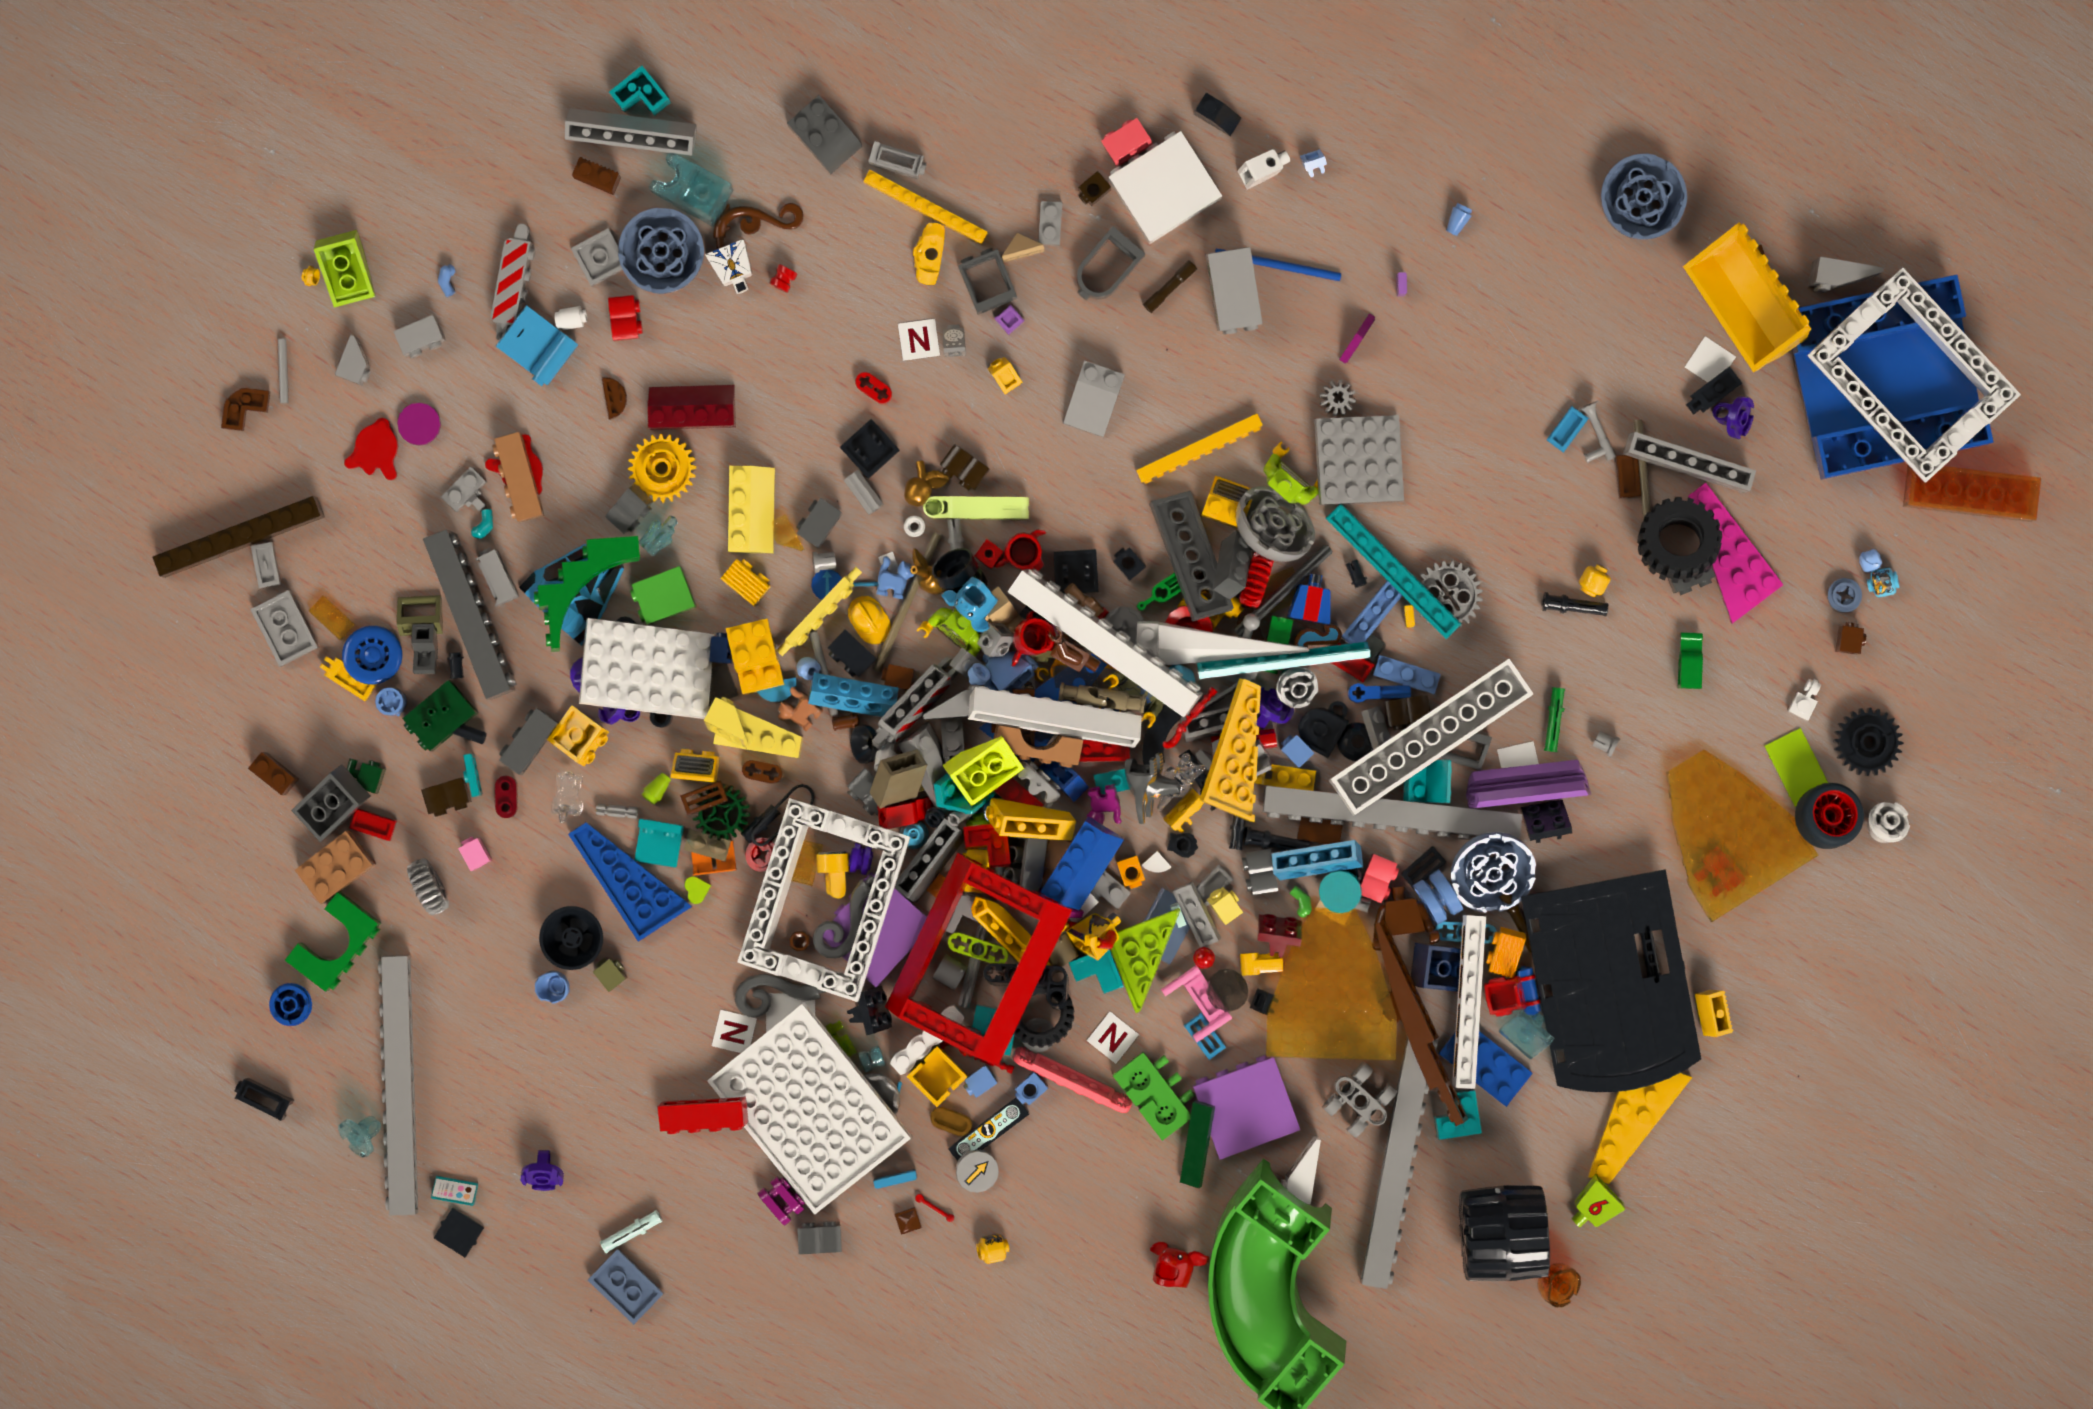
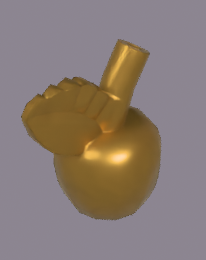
M923 460L916 462L918 477L910 478L905 485L904 498L908 504L917 507L923 506L931 496L932 489L941 488L949 481V477L938 470L926 473Z
M914 548L912 559L915 566L911 567L910 572L918 575V584L922 590L930 594H940L942 588L932 575L933 565L928 566L924 556ZM938 570L937 575L940 577L941 571Z

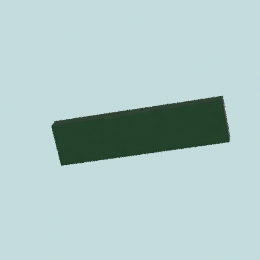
M1197 1100L1192 1104L1180 1183L1201 1188L1215 1106Z

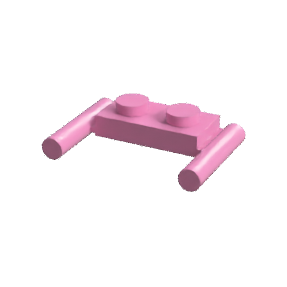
M1196 965L1161 989L1162 993L1167 996L1181 985H1184L1210 1023L1192 1035L1196 1042H1199L1232 1019Z

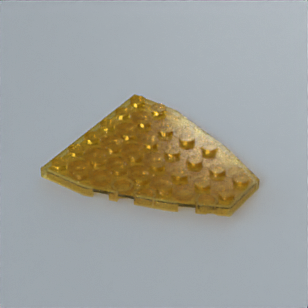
M1701 750L1666 772L1667 782L1669 783V799H1671L1672 806L1671 820L1677 844L1681 849L1683 857L1681 860L1683 866L1685 865L1688 877L1686 879L1687 884L1710 922L1715 921L1819 856L1814 847L1801 836L1797 829L1795 818L1745 775L1706 750Z
M1312 908L1302 927L1300 947H1291L1267 1013L1266 1057L1396 1061L1397 1016L1376 950L1372 948V942L1356 909L1345 913H1336L1328 908Z

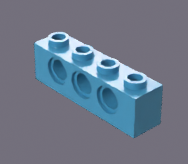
M814 673L808 704L883 717L897 702L899 688Z
M1355 840L1272 853L1273 874L1279 880L1363 867L1361 846Z

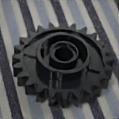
M1860 708L1858 715L1856 712L1851 711V718L1844 716L1845 724L1838 723L1841 730L1834 732L1839 736L1838 739L1833 740V742L1838 743L1834 750L1840 751L1837 759L1844 758L1842 766L1849 764L1848 771H1853L1856 768L1857 775H1860L1862 771H1864L1865 776H1869L1871 771L1874 776L1878 775V770L1885 773V766L1893 767L1891 760H1899L1895 754L1902 753L1898 749V745H1902L1904 742L1899 741L1898 738L1903 734L1896 732L1900 726H1893L1895 719H1887V712L1880 715V709H1876L1873 713L1872 708H1867L1865 713L1863 708ZM1866 736H1870L1873 740L1870 748L1864 745V738Z

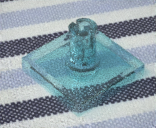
M1523 1010L1504 1024L1498 1031L1530 1060L1548 1047L1555 1039L1541 1027L1544 1022V1017L1541 1014L1536 1013V1015L1530 1017Z

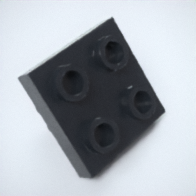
M872 419L840 446V449L868 479L900 451Z
M1096 549L1053 552L1055 583L1061 587L1059 591L1066 594L1064 592L1065 588L1074 583L1082 593L1099 592Z
M1563 800L1521 807L1522 818L1530 841L1536 840V843H1541V839L1557 836L1558 840L1562 839V835L1572 834V826Z
M882 986L862 991L858 1002L859 1005L847 1011V1014L854 1015L853 1018L849 1019V1022L863 1023L866 1035L892 1028V1016L888 1009L885 1008L887 995L883 991Z

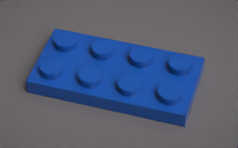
M1479 1031L1476 1084L1507 1107L1533 1073ZM1455 1032L1438 1053L1452 1065L1454 1064Z

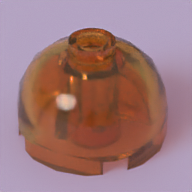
M1553 1263L1550 1265L1548 1276L1538 1279V1291L1547 1303L1556 1308L1564 1307L1571 1302L1569 1299L1573 1294H1578L1581 1286V1276L1575 1269L1564 1263Z

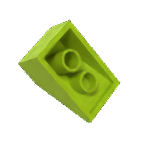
M357 230L316 240L313 249L334 307L375 297L364 249Z

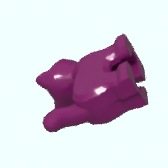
M1115 784L1105 785L1106 794H1101L1099 786L1091 787L1088 790V795L1091 797V811L1087 814V817L1089 816L1103 825L1105 820L1104 812H1114L1113 819L1115 823L1120 824L1122 822L1120 818L1121 806Z

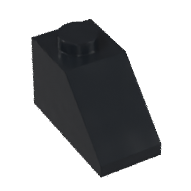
M1205 93L1194 113L1195 116L1230 137L1242 119L1225 103L1208 93Z

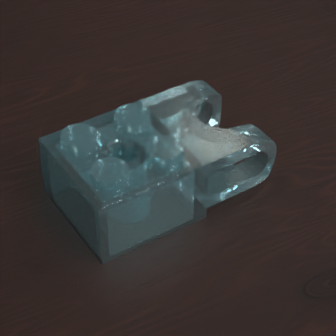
M668 153L665 160L676 171L675 178L667 183L653 180L648 188L658 197L713 226L734 191L732 184L675 153ZM707 192L706 197L700 198V194L704 195Z

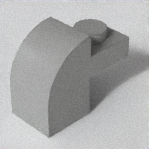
M961 896L955 912L947 925V932L955 933L962 915L977 921L971 911L976 896Z

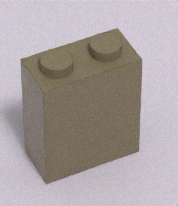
M918 749L880 760L870 790V794L879 808L917 797L928 765Z

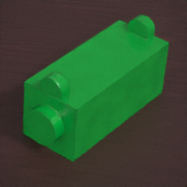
M1271 616L1266 641L1288 645L1293 620ZM1284 668L1267 670L1265 672L1278 674V671H1283Z

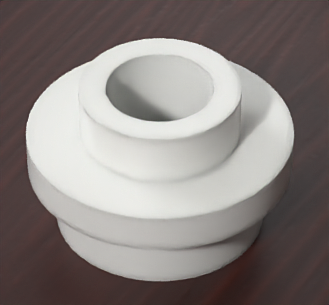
M910 516L904 522V530L909 536L918 537L923 534L925 523L919 516ZM914 522L919 525V528L915 531L910 527Z

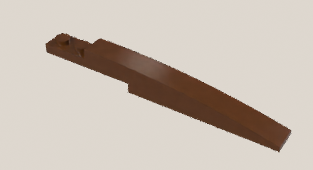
M1385 920L1375 924L1394 999L1409 1042L1429 1089L1439 1088L1438 1095L1440 1100L1446 1103L1448 1117L1451 1122L1458 1126L1466 1122L1468 1117L1432 1041L1439 1038L1438 1033Z

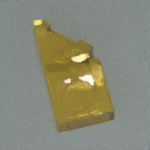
M786 514L772 521V526H774L773 537L777 544L799 551L804 550Z

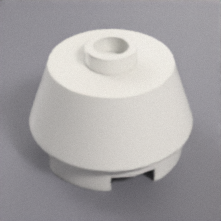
M1882 802L1875 805L1869 813L1867 824L1869 834L1880 843L1902 840L1910 828L1907 818L1908 812L1902 805L1896 802L1894 804Z

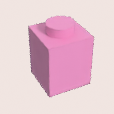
M472 836L461 842L463 846L458 848L470 871H474L492 861L480 838L474 839Z

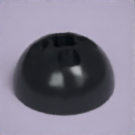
M566 906L553 911L544 920L540 929L539 943L544 956L550 963L561 969L577 970L591 964L599 955L603 946V930L598 919L588 910L577 906Z

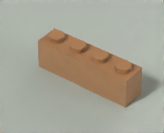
M516 432L495 438V444L492 447L495 457L500 458L501 465H498L501 478L505 477L507 485L504 486L506 497L511 498L513 504L510 507L512 518L517 519V522L521 523L545 516L522 433Z

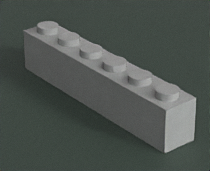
M572 108L569 109L565 120V140L691 156L696 144L697 124Z
M1637 432L1629 434L1623 455L1743 493L1751 490L1756 470Z

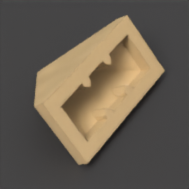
M1017 233L1002 255L1003 263L1044 252V246Z

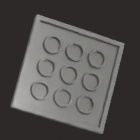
M1399 415L1314 419L1319 505L1404 501Z

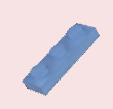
M1382 655L1378 656L1373 676L1401 685H1409L1411 688L1430 694H1435L1441 675L1440 673Z

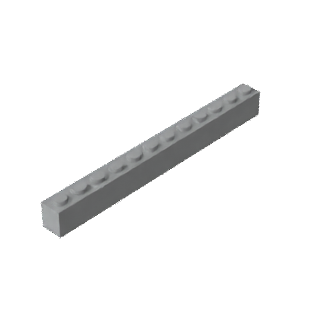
M1273 786L1265 787L1262 813H1267V817L1280 818V815H1287L1289 820L1301 821V817L1310 818L1309 822L1322 823V819L1331 820L1333 825H1344V822H1350L1352 827L1365 828V824L1374 825L1373 829L1377 830L1395 827L1396 832L1407 833L1408 829L1416 830V834L1429 835V831L1437 832V836L1450 837V834H1458L1459 839L1471 840L1472 836L1490 832L1507 833L1520 839L1522 814L1381 798L1353 816L1336 793Z
M411 955L381 957L382 961L378 962V972L382 974V982L379 983V995H383V1004H380L379 1012L380 1017H383V1025L380 1026V1036L384 1038V1047H381V1059L385 1060V1068H382L381 1077L382 1081H385L382 1101L386 1103V1111H383V1124L387 1125V1133L383 1135L384 1146H387V1154L384 1155V1166L388 1167V1176H385V1188L389 1190V1197H386L385 1207L386 1210H389V1216L415 1215L418 1213Z
M1406 1036L1396 1089L1397 1094L1395 1095L1360 1280L1362 1285L1387 1289L1388 1284L1392 1285L1394 1272L1391 1271L1392 1263L1397 1261L1398 1251L1395 1250L1396 1242H1400L1402 1234L1399 1224L1405 1218L1406 1208H1403L1404 1199L1408 1200L1410 1187H1407L1408 1178L1412 1179L1414 1166H1411L1412 1157L1416 1158L1418 1145H1415V1139L1421 1133L1422 1124L1419 1123L1420 1115H1424L1426 1103L1423 1102V1097L1429 1091L1408 1036ZM1438 1039L1432 1041L1435 1049L1437 1048Z

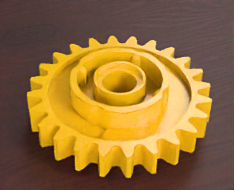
M660 434L658 440L651 435L650 442L644 438V446L637 444L639 451H632L631 453L635 458L628 460L633 464L632 467L627 468L628 471L633 472L629 479H635L633 484L639 486L649 497L653 496V502H656L659 497L662 503H665L667 497L673 502L674 495L681 498V491L688 492L686 485L693 486L692 482L689 481L690 478H696V475L691 473L692 470L697 469L696 466L691 465L696 460L694 457H689L692 450L685 451L687 444L679 445L680 439L676 438L672 441L671 435L664 439L663 435ZM660 463H666L668 466V470L664 474L657 472V466Z

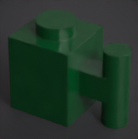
M350 758L346 769L366 791L378 794L386 769L381 768V763L369 760V763H362L360 770L356 769L358 761Z

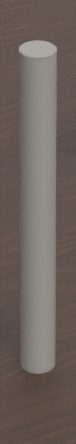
M818 632L810 633L815 658L821 666L819 673L829 675ZM829 708L830 716L839 714L838 709Z

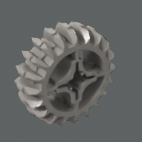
M422 858L408 865L407 873L410 883L426 912L430 915H435L449 908L446 891L430 862Z

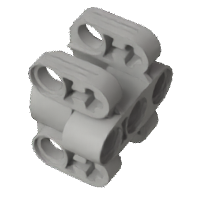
M1364 1061L1351 1074L1353 1079L1348 1076H1340L1336 1079L1334 1087L1338 1095L1334 1093L1322 1106L1330 1116H1333L1347 1102L1359 1113L1356 1120L1346 1128L1355 1138L1368 1126L1366 1121L1377 1126L1382 1125L1386 1121L1387 1114L1381 1104L1386 1106L1397 1094V1091L1388 1083L1374 1098L1365 1091L1361 1085L1371 1075L1373 1069ZM1343 1080H1347V1082H1345L1339 1090V1083ZM1358 1095L1366 1097V1102L1363 1106L1355 1104V1098ZM1376 1110H1381V1119L1377 1121L1372 1120L1371 1116L1375 1114Z

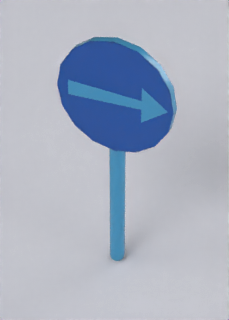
M820 570L812 579V591L816 597L823 600L842 578L834 570ZM878 582L853 583L854 586H878Z

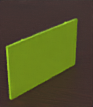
M1801 728L1764 746L1795 807L1799 799L1808 790L1828 783Z

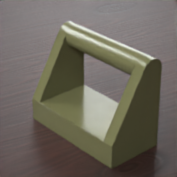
M441 595L398 597L396 625L400 636L412 635L413 624H434L436 633L443 634ZM436 604L435 615L404 617L403 605Z

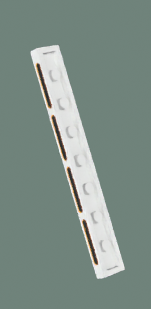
M1463 915L1452 1079L1454 1088L1475 1089L1486 926L1485 916Z

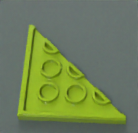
M1180 908L1117 931L1119 939L1110 951L1135 1013L1140 1012L1179 916Z

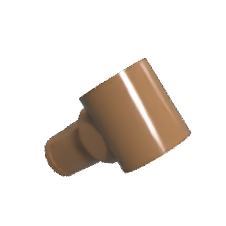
M1074 583L1065 588L1064 592L1066 594L1069 593L1078 599L1077 604L1082 607L1086 605L1096 612L1094 616L1097 617L1104 611L1094 597L1089 598V596H1085Z

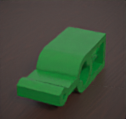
M1175 573L1156 584L1151 592L1152 597L1144 602H1139L1136 606L1137 609L1143 611L1153 601L1164 603L1181 592L1179 583L1170 588L1171 585L1177 582ZM1157 588L1161 590L1166 589L1167 596L1164 599L1161 596L1156 597L1155 590Z
M1680 633L1677 688L1702 689L1703 633Z

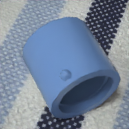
M386 687L377 694L375 704L382 714L397 715L399 717L406 708L407 699L405 694L399 689Z

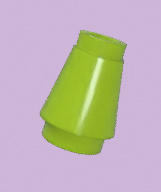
M661 772L660 775L643 788L644 792L641 795L651 804L655 805L657 801H661L671 779Z

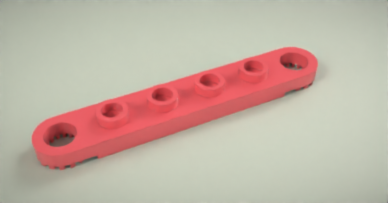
M1017 1047L1013 1054V1060L1018 1065L1035 1072L1038 1076L1046 1077L1060 1086H1065L1079 1095H1084L1098 1104H1103L1121 1113L1129 1112L1133 1102L1129 1097H1126V1094H1120L1115 1089L1039 1053L1035 1054L1033 1051H1029V1049L1026 1050V1047Z

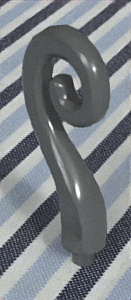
M870 875L866 880L861 879L853 889L850 898V931L847 939L840 946L829 947L823 941V935L826 930L834 931V942L842 940L844 930L839 923L827 920L818 925L814 931L813 943L821 956L836 959L845 956L852 950L863 916V905L869 897L874 881L873 876Z
M758 974L748 977L740 983L735 993V1004L742 1014L748 1017H760L769 1010L771 998L765 990H755L752 995L755 998H760L762 1004L758 1008L750 1007L747 1004L746 995L750 989L756 986H770L792 998L806 1001L821 998V993H825V991L808 984L796 985L777 976Z

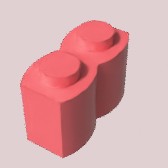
M1372 853L1360 884L1362 896L1382 903L1383 899L1387 900L1391 888H1388L1391 880L1395 881L1399 872V868H1396L1397 863Z

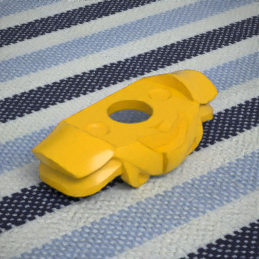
M928 223L923 229L922 236L919 237L916 247L913 249L916 279L925 285H935L939 275L945 239V228L941 224ZM928 248H934L937 251V258L935 260L926 258L925 252Z

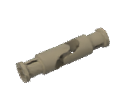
M1062 682L1060 685L1059 701L1069 700L1081 705H1092L1122 711L1127 709L1137 710L1140 713L1145 711L1147 695L1144 694L1138 696L1129 694L1126 691L1085 685L1077 687L1065 685Z

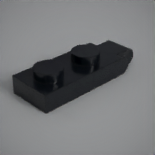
M1729 366L1690 395L1692 400L1686 406L1693 415L1699 410L1704 413L1740 386L1742 382Z

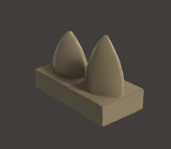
M689 829L684 850L726 862L731 841L723 838L717 840L716 836L710 839L709 834H702V832Z

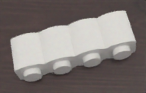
M955 1004L948 1006L941 1013L960 1024L965 1017ZM923 1031V1033L916 1035L910 1040L907 1048L899 1050L893 1056L890 1064L900 1075L905 1074L914 1067L917 1060L924 1058L930 1052L932 1046L941 1043L943 1040Z

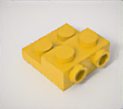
M571 705L547 740L575 762L585 766L593 762L596 756L594 752L597 748L606 744L609 731Z

